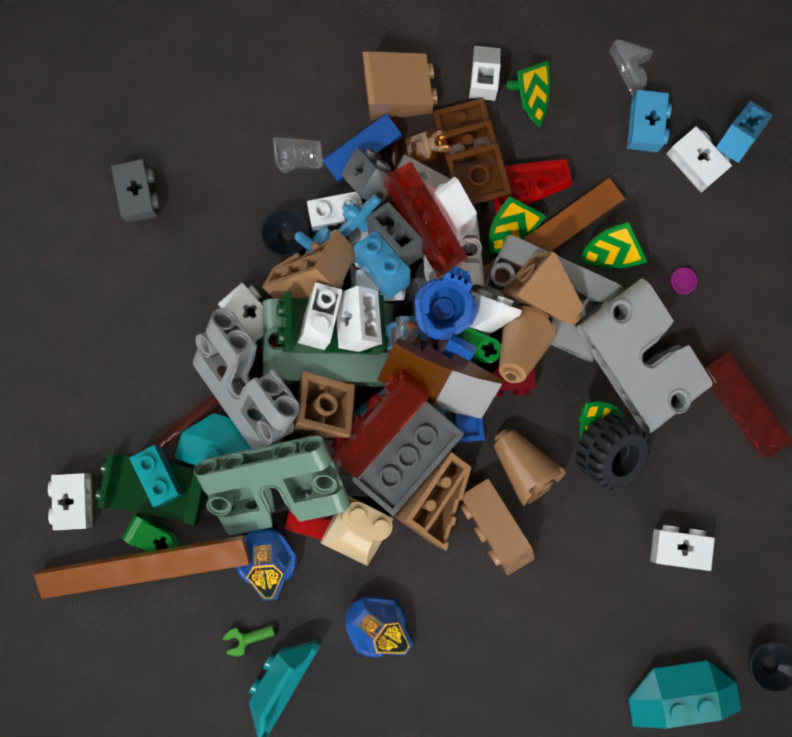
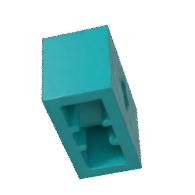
M154 445L129 458L153 507H160L184 495L161 446Z

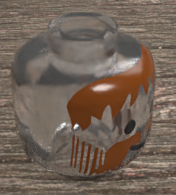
M399 316L396 317V321L387 325L386 349L388 351H391L398 337L421 349V329L418 323L412 321L411 317Z

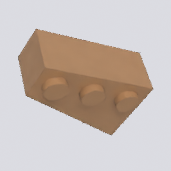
M335 229L330 233L329 240L322 244L316 241L310 245L311 251L302 256L296 253L273 267L262 288L274 299H281L285 291H291V298H310L315 282L341 289L344 284L343 280L355 258L354 246L338 229Z
M449 452L394 517L433 545L447 551L449 545L447 542L451 526L455 524L456 517L454 516L459 500L462 501L471 467L455 454Z
M489 479L463 494L462 501L464 504L460 505V508L468 520L473 518L477 525L474 528L477 536L482 543L487 541L491 548L488 552L496 566H502L507 576L535 559L531 545Z

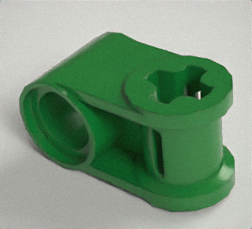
M468 327L457 335V337L477 347L472 356L473 359L490 364L499 358L501 344L495 338L482 334L472 327ZM488 344L493 345L492 350L496 354H491L487 358L484 356L485 351L481 347H487Z
M134 514L122 538L128 544L147 552L161 550L162 544L158 541L167 538L166 544L169 545L167 548L178 546V538L173 532L138 514Z

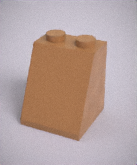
M363 52L364 75L371 121H376L385 114L391 119L433 113V104H437L436 88H431L430 79H434L433 64L427 63L426 54Z

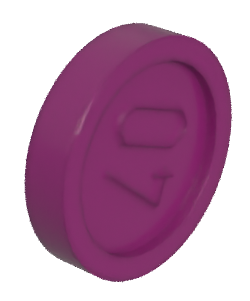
M679 268L670 277L671 288L678 294H689L697 286V276L689 268Z

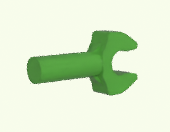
M273 625L249 633L240 631L239 627L232 628L223 637V640L237 638L239 646L229 649L227 654L232 656L244 655L248 644L275 636V630Z

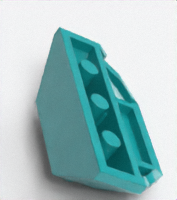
M213 413L182 432L174 458L197 465L202 460L252 448L231 418Z
M318 639L280 649L276 656L272 653L270 654L263 666L267 670L262 680L257 677L249 690V693L253 695L249 705L257 737H268L322 643Z
M707 660L652 668L634 693L632 692L628 697L633 727L674 728L723 720L741 711L737 682Z

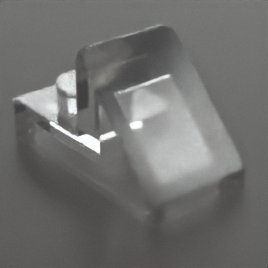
M618 39L614 41L609 52L633 97L637 90H643L647 85L646 73L638 65L647 62L654 52Z
M281 137L273 138L275 164L283 173H287L295 168L318 170L323 167L320 141Z

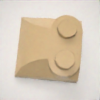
M349 496L351 501L349 508L333 516L320 543L368 566L382 540L391 534L394 518Z

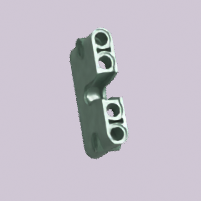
M267 299L263 301V339L261 343L263 349V376L274 369L285 385H299L302 373L308 372L355 386H387L378 381L377 378L397 340L394 336V310L392 304L384 303L387 351H382L380 355L282 353V346L273 347L269 343V337H277V329L281 327V317H277V301L281 299Z
M309 436L208 458L199 462L194 468L196 478L203 491L209 497L207 509L218 516L226 533L230 535L272 527L271 516L275 512L271 488H275L280 492L284 503L299 521L342 513L349 508L351 503L339 476V463L331 457L321 436Z

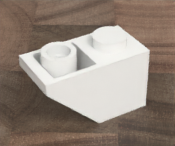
M474 46L469 98H484V100L495 101L500 73V48Z
M456 177L447 183L440 184L434 192V224L441 230L443 228L446 233H448L449 228L450 235L448 237L451 238L452 235L454 242L457 243L475 229L477 212Z
M315 282L303 317L297 343L325 350L330 344L341 299V289Z
M478 288L477 293L471 291V294L477 300V315L475 321L470 326L472 328L491 334L521 315L522 310L512 307L513 301L497 296V299L494 300L492 299L493 293Z

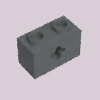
M356 147L341 175L360 197L366 200L374 194L380 197L381 202L378 205L381 206L396 182L397 177L390 171L392 167L380 159L382 156L370 148L365 151Z
M143 159L112 165L121 218L130 223L158 217L157 208H160V201L157 192L153 193L152 183L155 182V175L152 167H148ZM140 186L141 189L138 190L139 195H135L134 193L137 192L136 187Z
M389 202L367 216L368 234L370 235L377 231L407 266L423 256V239Z

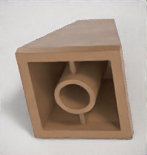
M534 252L501 291V294L524 306L537 308L549 315L550 318L564 324L574 325L583 315L581 311L584 307L558 256L554 252Z
M303 372L296 398L300 410L293 421L294 431L291 435L303 438L321 436L323 439L350 437L355 385Z

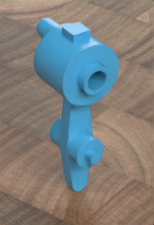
M374 194L360 207L353 202L349 205L345 203L342 206L344 210L342 216L347 220L338 231L345 238L356 228L366 232L368 230L367 216L378 206L381 198ZM323 227L312 239L303 232H297L295 240L306 248L307 253L312 250L310 245L318 241L322 244L329 240L332 231L327 227Z

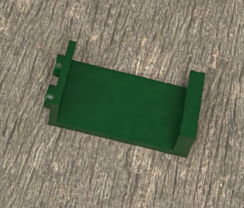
M285 291L281 300L277 301V317H281V327L277 329V343L282 344V353L380 355L386 348L384 295H378L382 344L356 352L338 348L337 317L330 344L325 350L297 343L310 298H291V291Z
M108 453V457L104 458L101 466V474H104L103 482L96 491V501H99L97 508H111L183 521L185 524L191 525L199 524L205 492L194 474V468L170 464L184 495L160 507H153L129 459L130 457Z

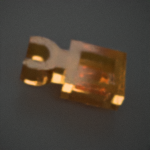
M436 131L433 134L432 132H423L406 138L408 157L419 163H424L437 158L435 151H449L451 149L450 145H441L442 137L447 136L448 132Z

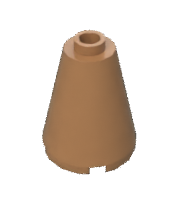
M520 306L519 309L522 310L521 315L502 328L499 373L510 383H519L526 379L557 335L556 324L552 325L548 320L549 315L537 308Z
M505 429L494 438L496 443L493 447L523 506L526 503L534 502L551 489L550 486L553 484V479L558 483L566 474L562 466L515 430L508 431Z

